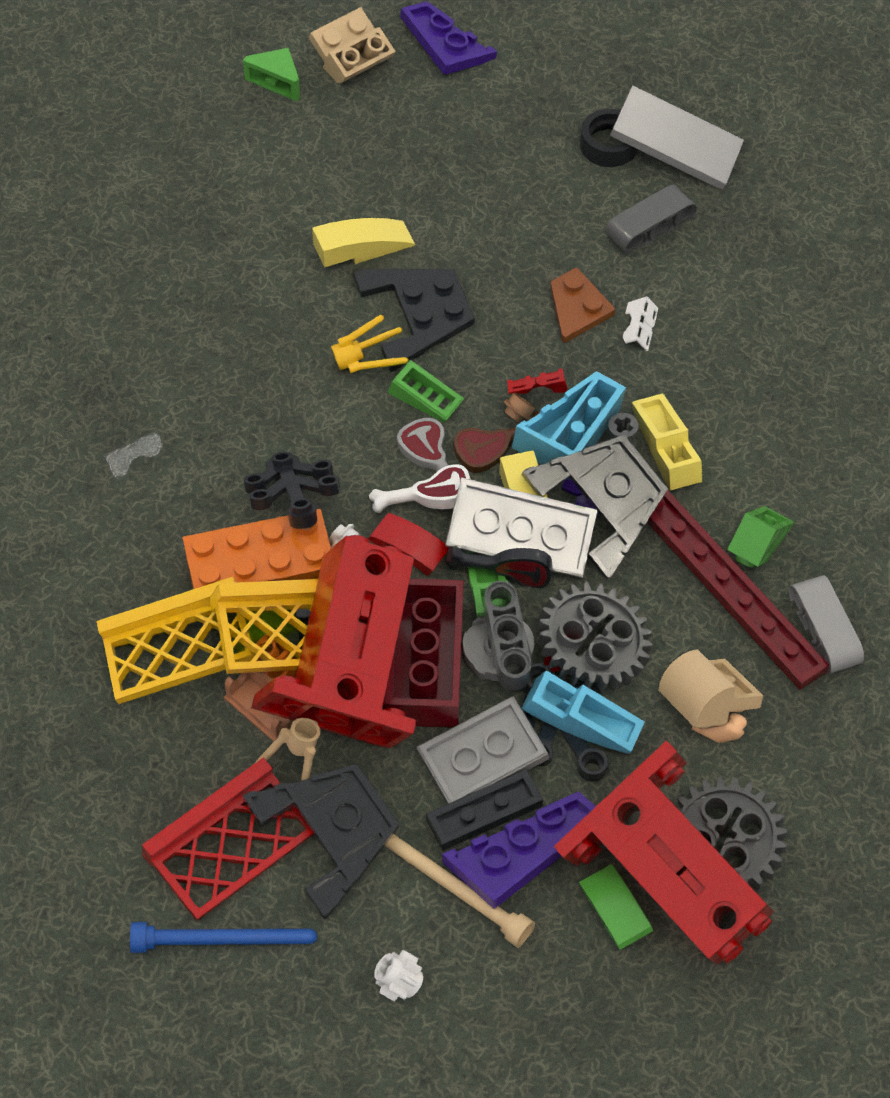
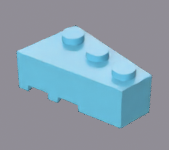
M596 371L565 392L563 398L551 406L548 404L543 407L538 415L527 422L524 420L518 424L515 429L512 448L520 453L533 450L537 462L542 465L550 462L552 459L561 456L565 457L582 451L584 448L596 445L608 428L610 418L619 412L626 387Z

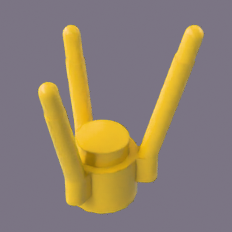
M379 315L351 334L339 338V343L331 346L340 371L348 368L350 373H354L363 369L408 363V358L406 357L366 362L358 361L364 359L361 350L401 333L402 328L397 327L358 343L355 340L356 338L384 320V316Z

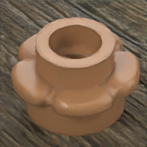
M513 393L509 400L506 399L504 401V404L507 406L505 413L517 422L521 423L524 418L528 421L532 419L530 415L535 410V407L518 394Z

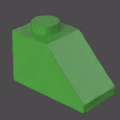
M766 506L745 513L727 550L736 554L735 559L745 566L754 567L756 565L758 567L763 565L771 557L795 522Z

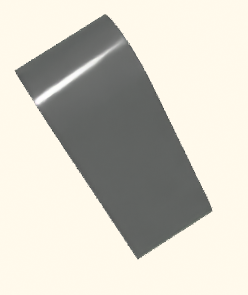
M671 184L617 214L609 221L605 232L625 254L630 255L629 251L636 247L642 248L656 240L654 237L661 233L666 234L677 228L683 220L687 218L691 220L697 212V205L677 185Z
M496 581L491 583L485 591L484 616L497 679L505 689L518 691L523 689L530 679L531 656L517 592L510 583ZM502 598L509 604L504 607H497L492 601ZM509 631L516 635V637L512 640H504L498 635L501 632ZM511 664H516L523 671L519 674H511L505 668Z

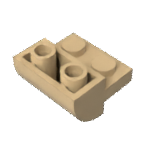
M361 7L316 29L309 35L311 43L324 61L323 68L337 83H343L393 57L396 52L381 28H374Z
M698 649L689 651L674 660L664 672L658 689L692 726L700 729L726 725L729 712L739 713L744 710L760 708L763 695L726 659L708 660Z

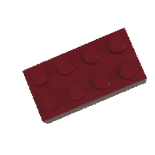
M410 579L385 692V708L402 710L405 712V717L416 720L415 726L453 728L459 725L464 580Z

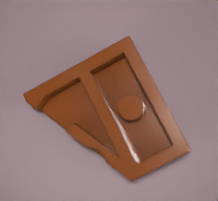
M577 267L551 281L552 298L555 303L561 340L564 343L615 315L616 309Z

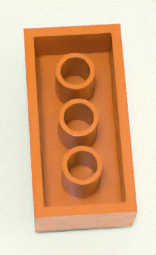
M321 509L316 510L317 523L306 529L291 527L287 515L184 536L185 555L193 589L230 577H234L236 583L318 579L323 556L331 550Z

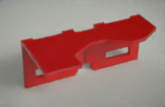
M563 368L546 374L545 372L540 373V376L533 378L525 376L523 379L507 380L509 394H527L533 388L542 386L552 389L553 393H565L568 391Z

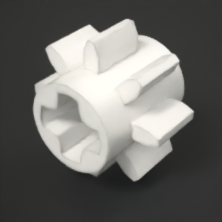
M402 950L400 955L393 952L383 956L378 962L374 973L377 980L376 984L381 987L379 993L394 1002L398 996L406 999V997L410 998L415 995L423 982L422 967L416 964L418 958L405 950Z

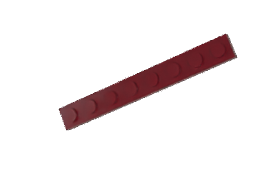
M667 490L647 520L652 529L799 690L828 671L829 664Z

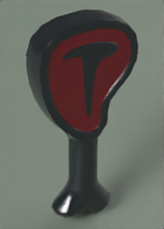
M454 546L449 550L450 556L446 560V565L452 570L459 567L491 570L497 575L511 578L521 586L540 589L549 584L553 571L551 556L545 551L533 548L507 549L493 556L467 553L458 546Z

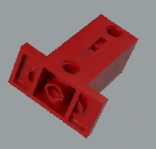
M359 535L345 536L323 556L296 677H275L254 694L251 708L292 721L298 718H309L317 721L318 726L322 730L384 748H392L413 735L416 725L415 719L405 717V712L399 709L384 708L382 710L414 557L403 554L404 552L397 547H380L371 544L369 539Z
M666 740L553 847L564 859L577 866L581 862L586 865L595 859L601 852L599 846L603 843L709 960L716 964H719L721 961H725L728 964L743 951L744 947L741 943L748 936L753 934L757 937L771 925L773 921L769 917L774 911L660 790L665 784L669 787L677 782L685 772L682 768L687 764ZM640 811L638 821L633 825H629L630 816ZM735 912V924L729 929H722V918L727 913Z

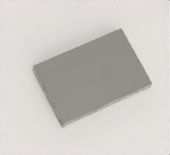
M514 696L417 746V751L448 804L525 769L528 771L549 760L548 752Z

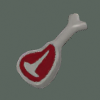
M421 418L405 425L399 430L396 439L398 448L411 462L435 471L448 466L446 454L442 449L445 440L444 428L438 420Z

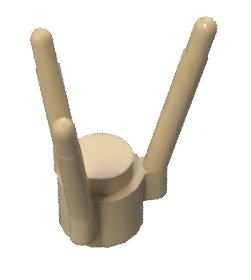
M298 718L292 723L290 729L282 728L278 738L256 762L263 757L268 761L283 743H286L292 754L304 756L301 781L309 779L313 757L316 752L315 745L320 735L318 722L309 718Z

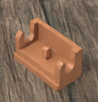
M265 672L240 673V676L235 681L229 676L225 681L226 695L224 699L274 742L282 728H291L294 721L251 708L254 694L273 680Z

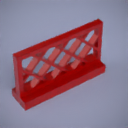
M264 757L142 844V856L151 866L153 865L197 921L314 835L295 806L289 809L290 811H286L277 817L275 835L253 832L255 817L248 806H245L246 803L243 800V795L252 791H264L269 787L275 788V785L281 784L273 775V768ZM234 812L250 813L249 832L226 829L228 817ZM281 818L296 819L306 830L295 838L279 836ZM223 821L222 828H216V827H215L216 825H218L220 822ZM204 834L221 835L219 853L196 851L198 838ZM225 836L247 839L245 857L223 854ZM251 840L274 842L273 854L265 860L249 858ZM278 842L287 843L282 848L277 850ZM193 843L192 850H185L187 846ZM174 856L190 857L188 876L171 874L164 863ZM195 858L217 861L215 879L192 877ZM221 862L244 864L242 877L236 882L219 880ZM248 865H257L247 873ZM178 882L187 883L186 892ZM191 884L214 886L212 899L198 908L189 897ZM218 887L226 888L217 895Z

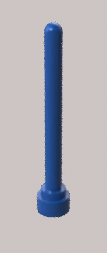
M131 922L130 928L131 953H147V949H155V945L312 944L317 940V933L313 929H155V926H148L147 922Z

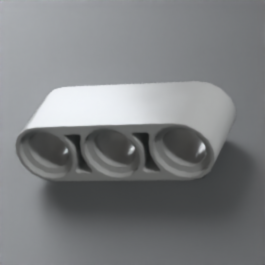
M821 575L790 585L788 590L789 598L791 601H795L799 609L797 615L804 629H809L814 639L811 640L814 649L829 664L826 673L831 674L863 664L864 651L861 642L828 578L825 575Z

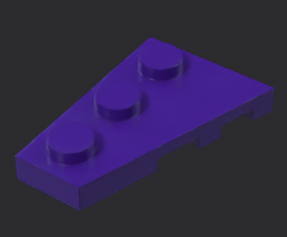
M428 1L401 8V20L444 75L481 65L497 57V50L490 45L485 48L477 42L476 35L470 31L464 33L455 27L452 18Z

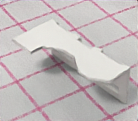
M648 297L628 302L625 314H630L631 322L623 333V339L626 344L637 341L646 351L649 349L653 333L652 327L655 325L658 307ZM646 302H647L648 305H647V309H646V312H645V311H644V308H645V304H646ZM642 315L644 316V321H643V323L640 322V319H641V316H642ZM639 328H641L640 337L637 336Z

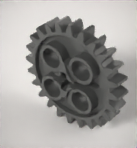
M588 582L584 583L581 591L572 584L567 593L560 589L555 598H549L536 626V631L540 632L536 643L544 645L540 653L542 657H552L548 665L549 669L559 666L561 668L559 678H564L569 674L572 676V686H575L581 680L584 681V685L588 688H591L592 684L596 683L600 692H604L608 683L614 690H617L621 682L628 685L634 676L638 677L650 657L647 653L650 651L652 643L647 640L652 632L649 629L643 628L647 618L636 617L635 615L640 607L633 606L629 608L626 605L629 599L628 596L620 600L617 599L615 588L609 594H606L602 584L598 585L596 591L591 590ZM607 617H610L612 620L608 622L602 633L594 638L582 656H577L576 654L583 648L587 639H591L601 623ZM615 634L621 635L624 639L617 637Z
M718 777L717 787L713 788L707 780H703L702 792H699L692 786L689 787L690 800L682 796L677 798L678 805L681 808L680 811L716 850L719 848V836H725L735 810H741V814L732 826V838L725 840L720 854L725 859L730 856L742 858L745 863L741 867L734 869L748 884L752 883L757 889L761 890L763 885L761 876L770 880L774 878V871L770 866L781 867L783 859L777 854L786 853L787 844L779 841L787 838V829L779 827L784 822L783 814L772 815L776 810L777 803L772 801L764 804L766 791L762 790L753 795V783L751 782L744 789L738 788V778L733 779L730 787L725 786L722 777ZM712 808H719L726 815L721 819H712L706 813ZM751 823L757 825L760 828V832L755 835H747L742 832L741 828Z

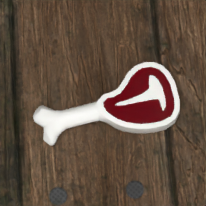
M459 464L448 465L437 471L431 478L419 481L409 488L393 491L374 489L369 494V499L373 502V511L378 514L387 506L409 501H416L432 509H452L455 505L461 477L471 478L464 466Z

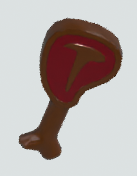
M540 411L534 412L532 418L538 415ZM516 426L508 430L499 428L494 431H485L478 428L462 429L456 434L453 441L456 458L462 466L473 473L484 472L500 462V457H504L507 454L509 446L514 439Z

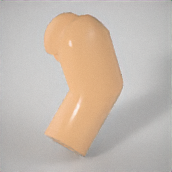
M731 713L726 725L710 726L707 729L692 726L691 730L717 743H724L739 739L744 734L743 729L746 727L747 721L740 714Z

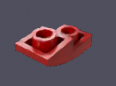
M387 513L368 538L377 546L397 547L404 552L403 554L414 557L413 565L426 576L430 575L449 550V547H445L443 541L428 531L391 513Z

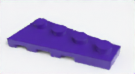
M580 792L573 793L536 810V815L524 821L517 819L506 824L503 831L486 837L484 834L473 839L470 846L457 852L455 849L443 853L442 861L487 904L495 909L561 857L560 853L553 846L596 806Z

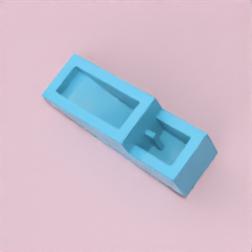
M547 670L535 679L521 708L562 731L626 754L632 752L645 721L585 685H581L577 689Z

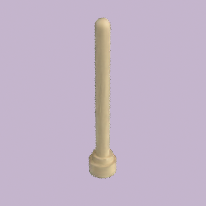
M393 835L385 845L392 852L499 925L501 932L505 934V940L515 947L520 948L533 932L535 927L533 920L522 913L519 915L514 912L509 914L499 906L493 909L467 884L396 835Z

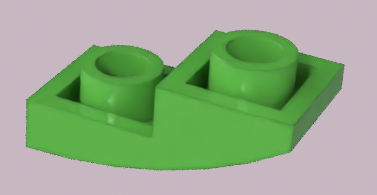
M612 864L579 882L587 899L598 913L605 929L620 950L653 932L652 926Z

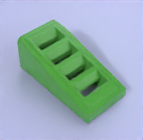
M412 360L395 377L387 392L443 423H446L464 400L462 396ZM410 380L416 382L412 387L407 384ZM421 386L427 388L423 394L417 392ZM433 392L439 394L433 402L428 400ZM445 398L453 401L444 410L438 407Z

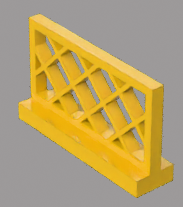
M234 577L97 621L98 631L104 642L114 697L118 704L226 670L221 640L215 648L203 643L212 628L219 631L218 622H216V612L211 611L210 597L218 583H236ZM236 612L237 616L231 625L237 630L240 627L242 631L248 622L245 617ZM197 621L204 624L195 638L182 633L188 624ZM248 630L245 636L252 641L250 630ZM163 632L170 635L160 650L148 645L154 635ZM178 639L190 644L181 659L168 654ZM127 644L134 645L135 648L126 661L116 657L115 647ZM246 647L245 651L234 654L235 662H250L255 656ZM198 648L211 654L205 664L199 666L189 664ZM144 650L155 655L147 670L134 665ZM163 660L176 665L169 676L161 678L154 675ZM129 671L142 676L135 687L123 690L122 682Z
M318 579L218 583L210 597L211 611L216 612L226 674L298 669L302 651L300 648L304 643L305 636L296 646L281 635L280 632L287 623H290L301 633L306 634L307 625L297 619L294 614L298 609H308L311 611ZM264 611H274L284 619L276 630L259 618ZM238 612L249 620V623L240 632L228 623L227 613ZM253 624L270 637L262 648L245 636ZM273 640L290 652L285 660H276L265 651ZM238 642L255 654L250 662H235L233 648Z

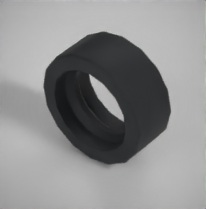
M607 108L597 110L588 115L582 123L581 151L590 162L598 166L611 168L623 166L632 161L638 152V149L626 143L607 146L596 142L592 138V135L600 130L613 129L621 111L619 109Z

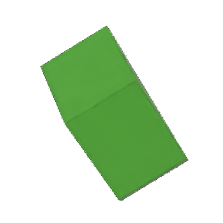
M289 48L250 55L244 58L245 80L292 100H299V77Z

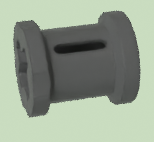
M628 413L613 415L608 422L610 434L607 440L625 435L631 444L636 447L635 436L639 428L637 419Z

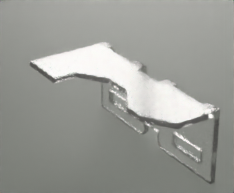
M151 432L101 457L106 458L115 479L129 473L128 467L134 458L141 455L152 457L159 452L163 444L158 433ZM136 443V446L127 449V447Z

